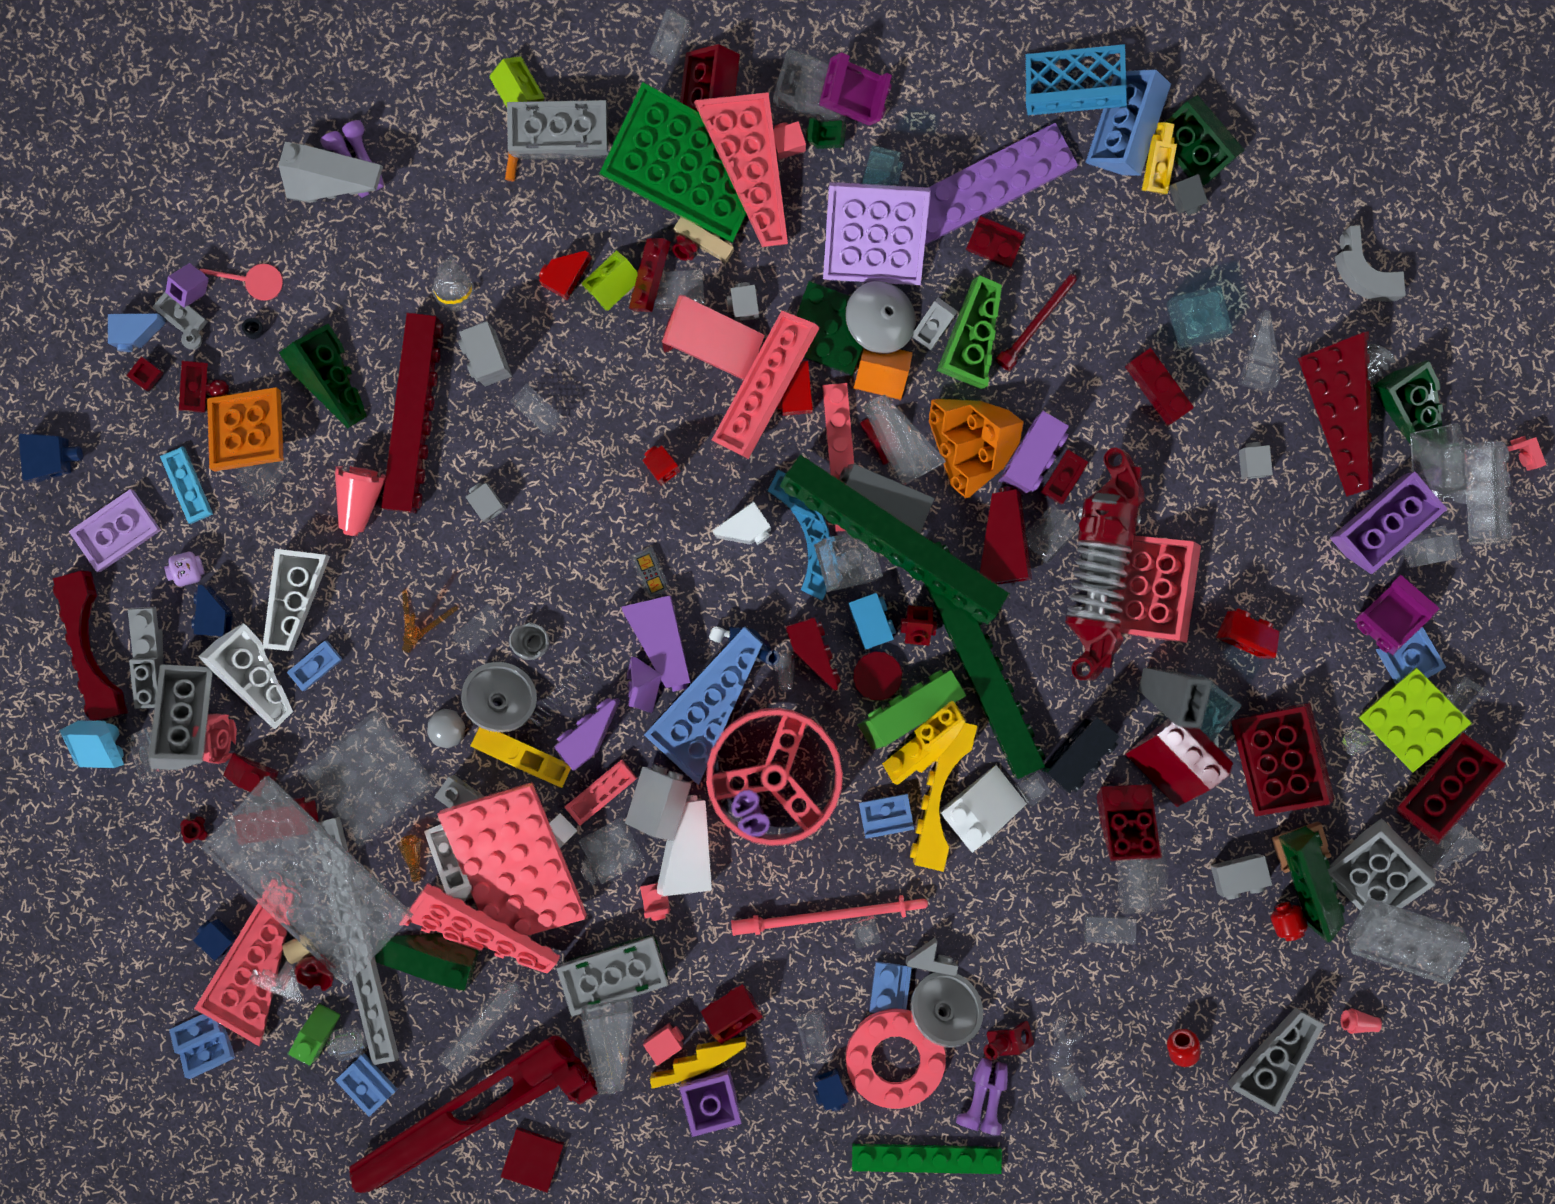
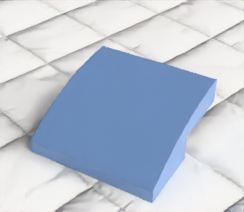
M204 1014L169 1029L174 1053L180 1054L185 1078L191 1079L235 1058L224 1026Z

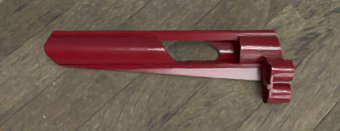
M554 1035L349 1166L352 1188L357 1193L377 1190L415 1168L436 1153L560 1086L570 1101L574 1100L579 1105L600 1093L599 1086L584 1063L575 1056L572 1047L563 1038ZM510 1076L513 1079V1087L508 1094L468 1120L461 1121L451 1113L505 1077Z

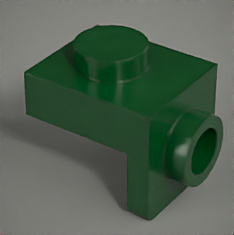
M810 118L809 126L806 129L807 140L817 149L844 148L846 123L843 120L820 122L816 118Z

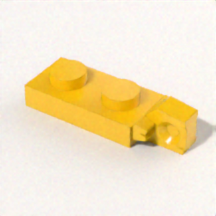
M1166 122L1157 124L1156 132L1153 134L1150 143L1142 191L1168 194L1177 144H1174V138H1172L1174 124Z

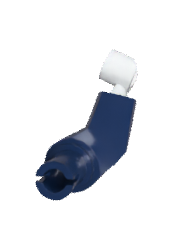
M716 626L712 628L709 638L721 643L725 636L728 637V643H730L743 627L730 626L729 631ZM748 628L763 642L755 661H763L769 666L771 664L773 666L776 665L780 658L779 653L772 650L768 641L758 632Z

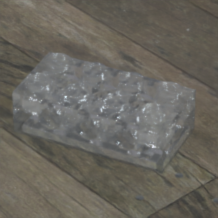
M1372 898L1367 899L1347 934L1352 954L1448 985L1471 948L1463 928Z

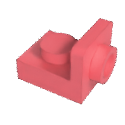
M1525 436L1511 440V446L1503 448L1505 453L1519 449L1520 463L1526 467L1527 471L1546 465L1536 437L1527 440Z
M658 882L640 886L645 910L644 917H651V921L666 918L665 914L670 913L668 896H662L657 893Z

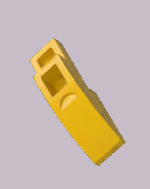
M951 701L917 728L914 731L917 736L882 763L892 783L900 784L916 770L922 773L954 741L965 723V719L955 702Z
M481 727L478 728L470 745L481 752L561 788L571 770V767L560 759L501 732H493Z

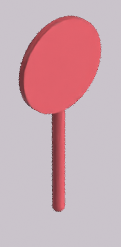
M259 264L252 267L246 277L199 269L207 275L245 281L249 294L262 301L275 298L280 293L283 285L280 272L268 264Z

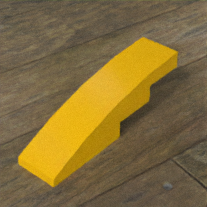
M746 1036L729 1039L723 1044H720L718 1041L698 1044L696 1047L697 1055L676 1058L673 1062L674 1069L651 1073V1089L694 1077L725 1062L746 1047Z

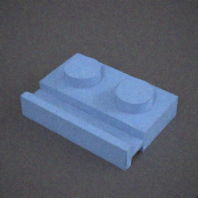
M907 793L858 802L866 839L914 830Z
M875 962L869 1012L876 1013L887 1009L906 1010L912 967Z
M365 1053L335 1080L368 1116L372 1115L397 1091L395 1085L376 1065H372V1061Z

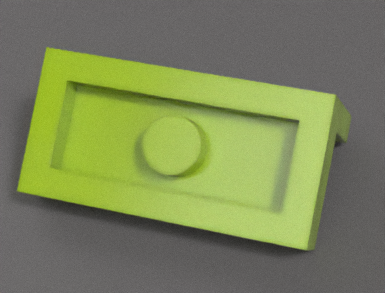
M522 57L504 58L489 76L506 107L507 102H542L545 99Z
M616 250L581 284L608 311L635 286L638 272Z

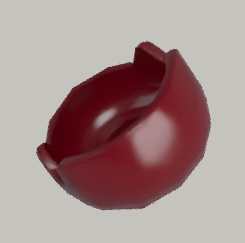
M309 956L301 959L296 964L294 978L299 984L307 986L309 990L314 986H320L322 991H326L332 986L334 969L327 958Z

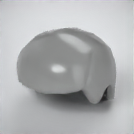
M531 622L516 626L509 636L510 647L513 652L526 660L540 658L548 651L550 645L549 635L545 629Z
M441 709L434 712L429 719L427 734L436 746L449 749L458 745L464 738L465 723L456 711Z

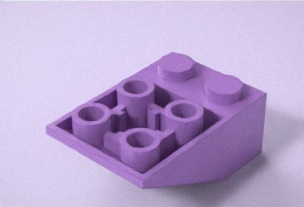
M611 698L605 699L596 707L598 710L596 714H587L576 723L579 727L575 731L572 729L567 730L557 738L559 744L554 748L573 771L598 753L620 703L618 698L613 700Z

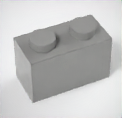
M1257 853L1210 865L1217 893L1228 900L1241 897L1243 892L1260 893L1265 891V887L1272 886L1265 856Z

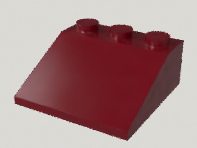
M1169 719L1125 753L1176 807L1214 788L1230 776L1233 762L1200 728L1177 727Z

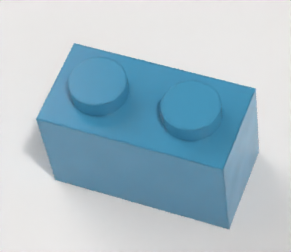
M877 593L848 603L864 650L893 640L892 634H895L896 631L892 620H887L884 611L887 610V606L883 596L878 598Z

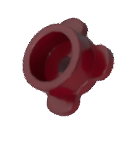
M678 235L676 237L677 243L673 245V253L680 260H693V254L698 250L697 245L691 239L685 238L684 235Z
M198 816L194 820L184 819L181 821V834L185 843H192L193 840L197 839L203 841L207 838L208 833L204 829L205 819Z

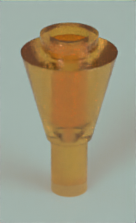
M407 835L401 838L397 846L409 867L411 881L417 882L421 880L419 864L422 839L416 838V835Z

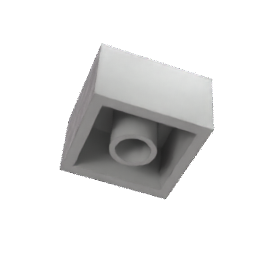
M488 322L459 332L461 340H458L463 355L466 354L470 360V363H467V368L471 377H474L476 382L488 386L512 377L496 331Z

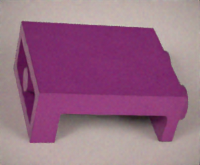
M842 52L831 57L819 105L866 125L879 122L884 117L886 111L884 105L886 97L891 91L890 81L892 75L889 73L879 75L849 62L850 56Z
M1400 575L1377 600L1358 615L1355 623L1363 634L1370 635L1377 641L1376 644L1382 651L1394 655L1440 608Z

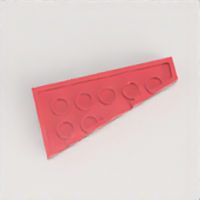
M769 92L695 100L696 108L761 246L770 247L788 244Z
M276 877L270 882L194 1008L257 1046H260L263 1041L283 953L282 946L286 940L297 889Z
M429 884L425 886L400 922V924L409 926L410 922L422 926L421 931L429 934L431 931L440 932L447 940L482 951L483 948L496 951L495 956L500 958L511 956L516 958L520 965L547 974L557 964L560 957L549 947L539 945L527 935L515 932L508 925L491 919L486 913L467 906L462 900L453 898L443 893L440 888Z

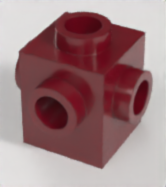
M908 605L906 619H901L900 633H905V644L929 646L931 636L936 635L937 622L933 621V607Z

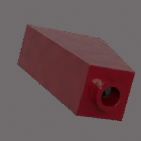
M1003 487L998 489V493H992L980 567V574L996 585L1032 580L1021 493L1017 489L1013 490V487Z

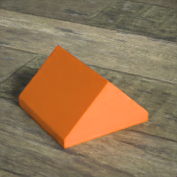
M863 348L854 389L901 400L913 352L899 349L893 353L879 354Z

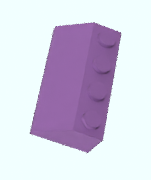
M1414 471L1402 475L1332 535L1330 539L1348 559L1368 573L1373 574L1443 514L1447 508Z

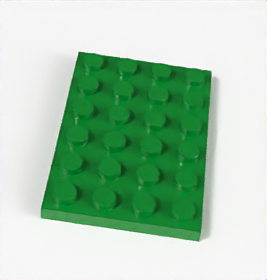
M642 82L599 175L732 243L746 212L699 112Z

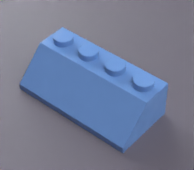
M1157 70L1126 71L1127 106L1103 108L1088 153L1087 164L1120 175L1141 176L1152 136L1155 134L1171 83ZM1114 75L1111 86L1121 85V79Z

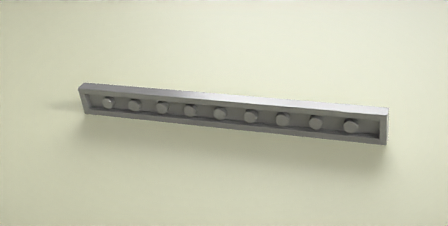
M336 817L318 822L319 830H316L315 833L372 1065L392 1062L399 1058L341 819Z

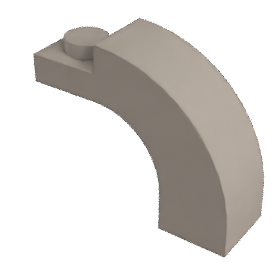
M1360 225L1350 226L1343 231V234L1340 236V247L1344 251L1335 256V261L1339 274L1347 286L1360 296L1374 301H1398L1405 297L1404 271L1380 272L1375 270L1364 258Z

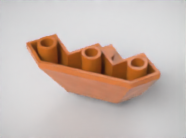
M931 400L929 424L951 486L963 497L969 498L1003 470L1020 443L1024 421L1007 409L982 401Z

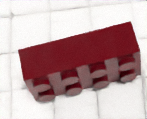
M1462 733L1398 806L1396 813L1439 845L1500 775L1506 763L1465 733Z

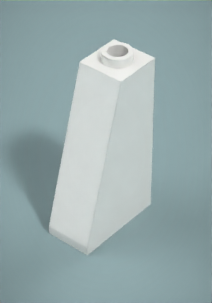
M697 795L687 796L674 841L667 840L657 885V893L662 896L712 890L706 801L697 799Z

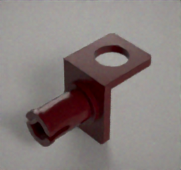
M1023 1021L1013 1029L988 1031L986 1035L989 1044L984 1047V1054L988 1059L995 1060L998 1056L1020 1055L1034 1045L1029 1022ZM1022 1030H1024L1026 1034L1025 1043H1023L1021 1040Z

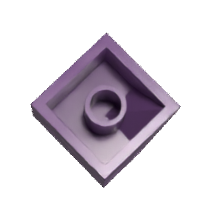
M729 1067L681 1081L679 1088L692 1137L741 1124L736 1091Z

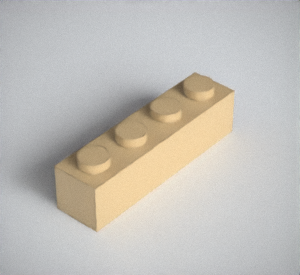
M680 217L674 227L676 234H681L685 238L691 239L699 248L724 263H727L734 252L732 243L727 240L722 241L718 235L709 233L686 219Z

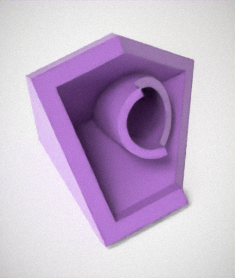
M631 657L627 673V679L632 680L628 681L627 687H629L628 697H630L629 707H635L652 713L662 675L637 657Z

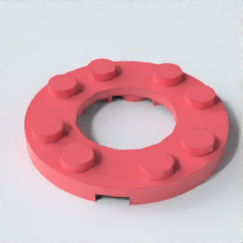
M887 1009L868 1016L858 1025V1028L847 1044L846 1066L851 1083L860 1095L869 1102L881 1107L900 1109L922 1102L938 1087L945 1071L946 1055L944 1047L934 1044L919 1031L914 1022L912 1011ZM889 1037H903L910 1040L920 1053V1064L911 1078L902 1082L886 1081L878 1076L872 1067L871 1056L875 1047L882 1040Z

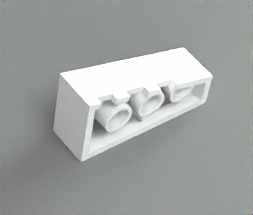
M275 549L263 648L285 651L294 650L330 556Z

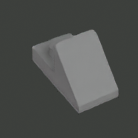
M937 297L915 329L912 337L931 350L951 324L958 311Z
M933 938L907 956L905 961L907 967L953 976L957 975L958 965L956 962H953L952 957L938 955V958H934L937 947L936 938Z

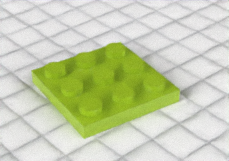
M1417 667L1359 716V719L1412 772L1416 771L1472 724Z

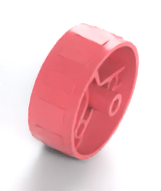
M778 707L749 712L732 722L721 733L711 750L707 763L706 783L709 797L717 815L731 830L754 843L786 845L808 837L829 819L837 806L842 789L843 772L838 751L825 730L810 717L794 710ZM761 716H782L765 764L714 773L718 751L724 740L737 727ZM806 724L818 732L827 743L834 762V787L823 811L819 809L789 773ZM785 733H789L794 737V743L789 747H784L780 743V737ZM777 749L789 753L786 767L778 761H772ZM762 771L763 785L750 786L747 775ZM771 771H777L781 774V777L778 780H771L768 774ZM734 776H740L744 779L745 784L742 788L735 789L731 786L730 780ZM787 780L796 791L788 799L778 791L786 785ZM743 790H751L755 793L770 790L799 824L801 829L786 834L764 833L760 836H750L740 830L739 822L731 817L720 799L736 797ZM796 798H801L806 802L805 808L801 811H797L792 807V802Z

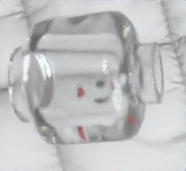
M355 1025L334 1030L330 1036V1041H327L329 1055H334L339 1062L360 1057L364 1048L367 1047L364 1031L358 1029Z

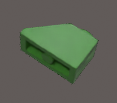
M319 1003L297 1035L288 1055L309 1066L312 1065L319 1058L341 1014Z

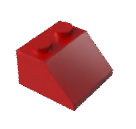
M1238 608L1236 611L1227 612L1216 636L1217 639L1259 658L1276 657L1279 631L1272 628V623L1263 619L1256 621L1250 618V613Z

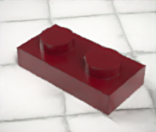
M1067 449L1041 490V493L1062 505L1089 462Z

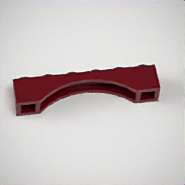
M81 570L53 578V593L59 601V616L65 624L67 632L65 639L71 647L73 654L71 662L79 677L78 689L84 696V712L90 721H103L128 714L122 689L112 683L102 672L95 661L90 647L88 634L89 618L97 597L92 573Z

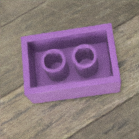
M1042 411L1034 419L998 481L1008 487H1013V490L1017 489L1022 495L1036 490L1044 478L1040 474L1047 468L1049 469L1056 458L1053 452L1057 451L1065 443L1069 435L1065 432L1069 426Z

